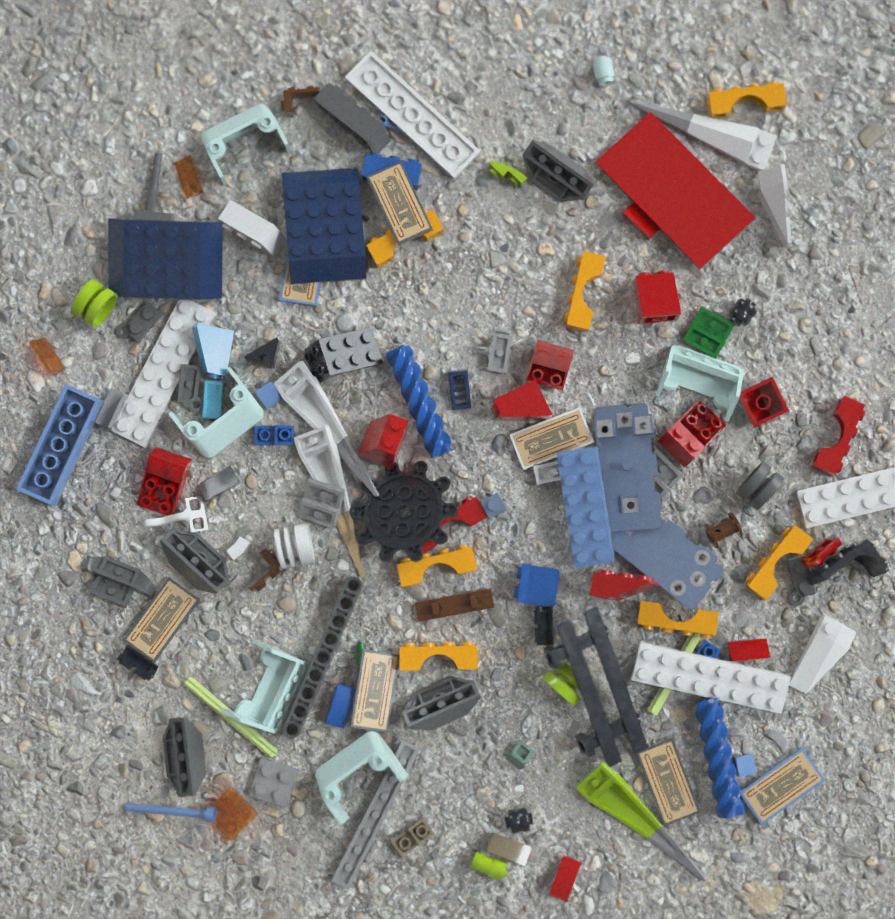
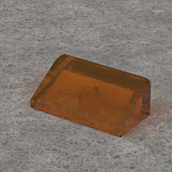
M189 155L174 163L186 199L203 194L204 191L192 156Z
M46 338L30 341L29 344L49 374L56 376L65 370L64 364Z

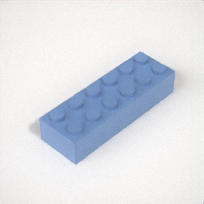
M65 384L16 490L52 506H57L104 404L102 400Z
M597 446L556 453L574 567L579 568L613 563L615 556Z

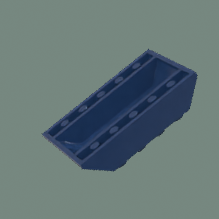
M357 168L281 173L291 285L366 279V256Z
M108 218V288L118 294V296L171 299L222 298L223 222Z

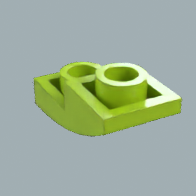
M496 161L489 163V172L494 178H500L503 181L509 176L508 180L514 186L518 185L521 188L526 184L527 177L516 169Z

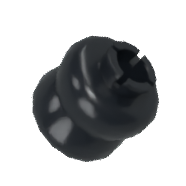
M748 298L746 300L738 299L735 306L729 310V315L732 317L730 320L733 323L736 321L735 325L747 326L757 314L756 304L754 302L750 303L752 300Z
M525 807L518 810L511 809L508 811V817H504L506 829L510 828L512 834L530 831V825H534L532 813H528Z

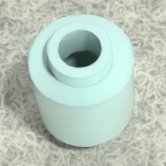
M606 56L596 58V61L593 62V68L599 86L612 84L615 76L611 59Z

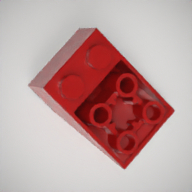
M698 399L658 442L685 468L726 427V424Z
M155 447L148 456L136 505L166 516L173 515L184 488L192 459Z
M600 570L599 573L593 572L590 596L620 601L658 587L659 583L654 582V578L649 576L637 575V578H635V575L618 572V576H616L615 572Z

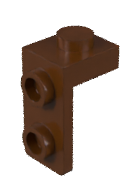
M311 85L305 89L290 87L288 90H283L284 100H281V111L285 112L286 118L294 117L293 99L316 97L321 88Z
M265 548L259 553L272 568L249 588L252 592L256 590L258 592L267 585L265 583L266 580L270 577L272 579L281 572V565L277 561L276 553L272 549L268 551Z

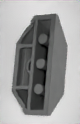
M532 140L522 155L530 181L560 202L584 200L595 184L582 166L554 146Z
M173 528L159 541L168 563L196 589L217 594L229 583L226 559L199 534L178 531V529Z
M449 677L415 692L402 713L409 729L434 730L468 715L481 696L474 680Z
M187 717L171 718L168 721V726L163 736L167 778L178 797L196 796L206 775L202 733Z

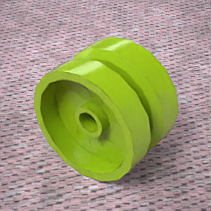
M92 279L83 286L75 297L71 306V313L80 319L85 317V323L95 329L106 320L113 310L118 294L109 288L104 290L102 283Z
M563 660L564 666L555 669L561 674L560 677L552 671H548L542 679L575 707L581 699L573 689L576 687L579 690L571 666Z

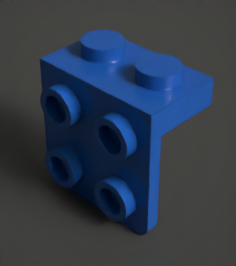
M522 563V566L517 569L516 578L520 579L519 587L515 586L514 598H517L518 603L554 607L559 582V570Z

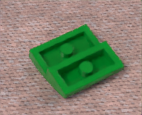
M701 306L683 341L717 358L735 324Z

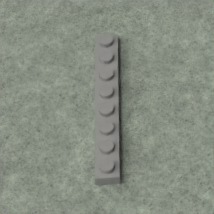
M403 739L395 756L408 773L420 748ZM390 767L331 880L349 890L404 782V780L399 781Z

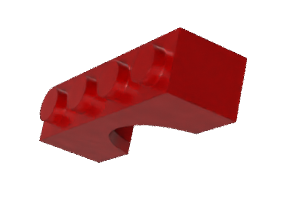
M842 396L839 399L833 416L840 425V438L833 447L817 450L811 468L830 476L840 473L843 467L841 462L843 456H847L851 448L849 442L851 438H855L858 432V428H856L857 423L862 421L866 411L863 410L865 404L847 396Z
M469 496L461 501L462 505L458 507V514L452 518H445L440 526L442 528L451 521H462L472 527L488 518L477 496L474 498ZM433 541L425 542L422 546L423 554L434 549L438 544Z

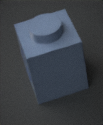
M498 493L480 501L489 520L506 511Z

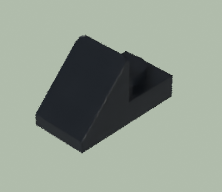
M276 337L247 354L244 358L250 366L252 364L256 366L264 361V357H267L274 369L281 343Z

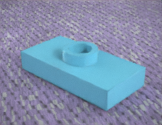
M204 380L202 419L217 420L223 415L224 381Z

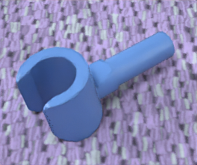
M380 115V118L385 120L384 129L391 128L402 133L397 126L388 121L385 115Z

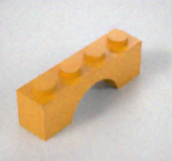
M773 81L763 86L751 84L747 88L734 86L729 88V90L723 91L722 89H713L706 97L709 117L715 119L727 118L731 113L732 107L736 103L745 100L757 103L765 113L782 111L787 106L784 83Z
M433 209L430 211L424 210L433 231L419 236L427 242L444 233V228ZM390 229L385 232L384 236L380 238L377 236L368 241L369 244L366 247L377 268L394 260V249L397 243Z
M583 251L582 256H578L576 267L579 268L578 275L574 274L572 281L575 289L574 293L570 292L568 304H571L570 310L565 312L563 322H567L566 328L588 333L593 311L585 304L582 290L589 281L601 277L606 256Z
M796 525L787 526L781 533L782 539L779 542H774L769 549L771 553L768 557L764 556L757 564L759 566L758 570L755 573L751 572L745 580L748 582L745 587L763 601L767 600L778 586L774 577V566L777 560L785 554L802 555L813 541V538Z
M468 545L456 547L457 551L453 552L445 549L437 551L438 555L430 556V553L423 554L422 559L418 562H413L410 558L400 560L401 564H397L402 588L420 584L424 572L435 564L449 565L458 575L477 571L472 547L468 548Z
M641 601L638 624L642 625V629L653 630L654 627H660L661 632L673 633V630H680L681 635L692 636L693 632L700 633L701 638L711 639L712 635L716 636L719 612L699 609L690 620L676 622L666 616L662 604Z
M433 642L423 643V647H415V643H404V647H399L400 671L420 670L422 663L428 657L436 654L450 657L455 662L458 670L478 669L477 646H473V642H462V646H454V642H442V646H435Z

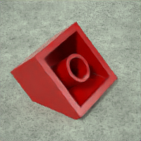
M773 376L740 392L739 398L754 428L791 413Z

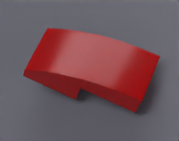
M563 855L549 896L567 903L582 862Z

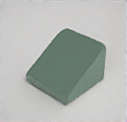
M519 740L507 755L506 760L521 770L535 751Z

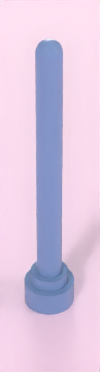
M130 803L124 805L125 811L198 817L210 823H214L217 816V808L211 806L199 810Z

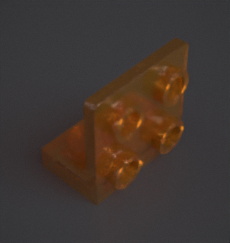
M233 786L229 787L211 806L217 808L216 821L213 824L229 841H232L259 814Z

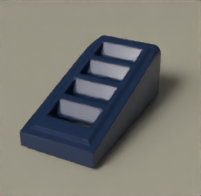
M468 370L448 371L452 410L471 408ZM463 376L464 379L453 380V377ZM464 384L465 387L454 388V385ZM465 391L466 395L455 396V392ZM466 399V402L456 403L455 400Z

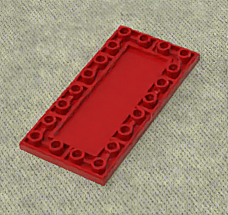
M651 112L595 161V164L699 270L756 219Z

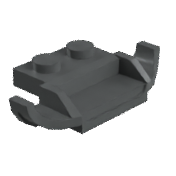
M107 556L89 558L85 560L81 568L82 571H89L97 576L90 590L91 595L123 608L127 607L134 591L137 593L138 591L152 598L156 590L149 578L140 569Z

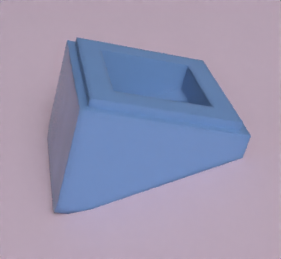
M272 381L256 391V394L267 409L283 399Z
M753 753L734 756L738 777L756 773Z

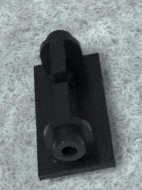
M553 606L535 607L533 611L534 623L538 625V628H535L534 642H536V646L554 645Z
M126 645L123 653L117 658L120 661L119 664L129 670L136 667L133 673L144 681L153 679L159 667L128 645Z

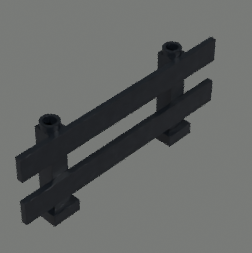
M596 606L583 612L589 631L577 636L572 621L569 619L556 626L562 644L557 647L547 645L542 649L549 666L559 669L564 666L562 661L567 658L594 729V732L588 735L582 732L575 735L580 752L590 758L596 754L594 749L600 746L606 764L612 767L622 761L614 740L624 733L627 734L634 754L648 748L640 725V716L634 709L611 645L609 630L604 625L599 608ZM595 645L621 717L610 724L606 718L582 652Z

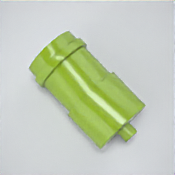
M477 851L470 865V868L474 871H479L500 882L503 876H507L509 872L506 871L508 863Z

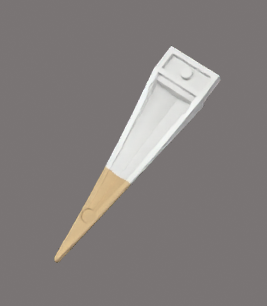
M329 425L294 437L299 457L312 479L345 489L336 524L359 575L364 577L365 573L356 540L357 536L353 518L349 513L350 504L337 444H334Z

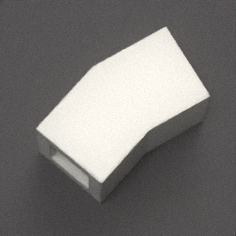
M240 536L236 543L226 551L235 561L247 551L251 543Z

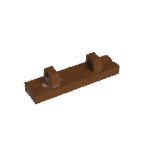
M491 589L417 602L415 606L418 622L494 608Z

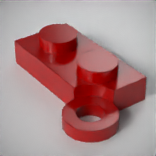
M826 538L801 561L805 567H819L828 556L837 552V548L842 543L839 538Z

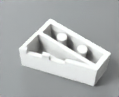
M232 200L229 201L218 218L223 222L225 230L230 233L234 231L239 238L244 241H250L253 246L264 250L273 257H276L287 240L274 224Z

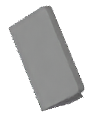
M111 388L95 423L113 430L128 395Z

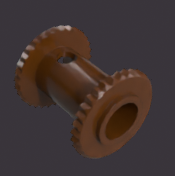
M731 512L728 513L729 520L712 528L707 523L704 525L706 535L715 548H719L718 541L736 533L739 537L743 536L741 525Z

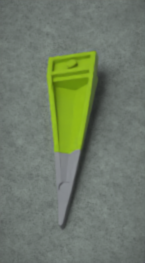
M604 761L576 786V789L589 802L644 836L701 880L705 881L704 874L622 777L616 774Z

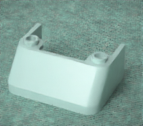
M257 104L203 132L201 141L224 185L227 182L216 160L224 156L226 152L225 144L258 127L264 133H271L276 130L287 153L291 152L289 144L268 106Z
M674 345L668 354L655 396L659 397L662 389L672 391L676 390L679 385L712 397L717 409L726 410L725 421L729 422L740 397L743 370L733 364L682 346Z
M231 367L227 368V370L238 383L230 392V399L235 406L204 429L197 421H190L183 425L172 411L168 413L186 438L205 458L215 457L264 418V410Z
M252 639L251 643L263 648L261 662L267 665V669L252 701L242 700L237 705L235 712L222 707L220 711L238 722L276 733L285 722L308 671V664L273 646Z
M369 731L320 766L315 772L321 797L340 825L350 817L339 803L342 793L337 783L363 764L368 762L370 767L376 771H382L389 766L400 782L408 776V773L382 736L376 731Z

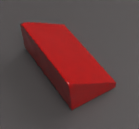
M634 203L622 212V216L648 241L660 230Z
M767 638L728 642L730 662L770 658Z

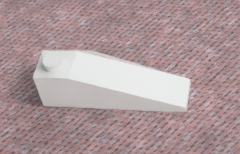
M785 164L759 171L755 178H753V187L755 190L757 189L758 197L784 248L791 245L792 240L790 219L786 217L789 201L784 197L785 190L788 189Z
M826 615L820 616L791 677L789 686L807 694L848 651L856 632Z

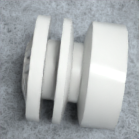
M307 523L294 525L293 535L290 534L288 527H284L283 537L280 529H274V548L282 569L287 568V559H289L291 567H295L296 557H299L302 565L315 563L314 549Z

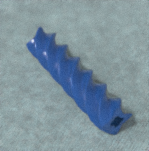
M402 345L387 352L386 359L390 366L393 367L395 380L401 385V394L405 401L408 402L410 415L416 420V429L420 436L424 438L425 450L431 455V459L453 451L450 448L451 438L443 430V420L435 413L436 403L428 396V385L420 378V366L413 361L412 348L409 345Z
M709 698L695 701L697 705L695 715L701 724L699 734L705 743L704 757L710 763L708 766V776L714 782L712 795L718 801L716 814L718 818L727 819L744 815L745 809L742 801L739 799L740 786L735 779L736 767L731 760L732 749L727 741L728 730L722 721L724 711L718 702L719 698Z

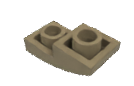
M421 818L392 839L390 844L400 858H403L435 833L425 819Z
M492 833L486 852L526 866L532 847Z

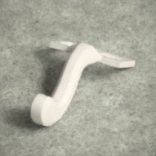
M202 496L185 498L186 509L183 512L161 518L146 519L143 521L144 527H157L178 521H186L189 523L190 533L208 530ZM197 499L200 509L192 511L189 500ZM201 518L203 529H194L192 520Z

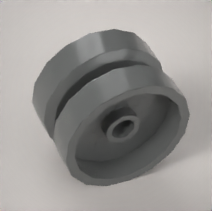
M762 461L736 491V494L742 499L748 498L754 492L749 505L756 511L772 498L785 479L778 472L771 474L766 479L771 471V467L765 461Z

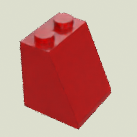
M662 270L650 275V272H642L635 277L634 286L639 324L677 321L681 315V308L674 272L669 273L668 270Z
M536 380L493 399L491 408L495 418L499 417L500 421H545L552 416V412Z
M388 414L370 421L357 453L358 456L393 470L406 436L408 420Z

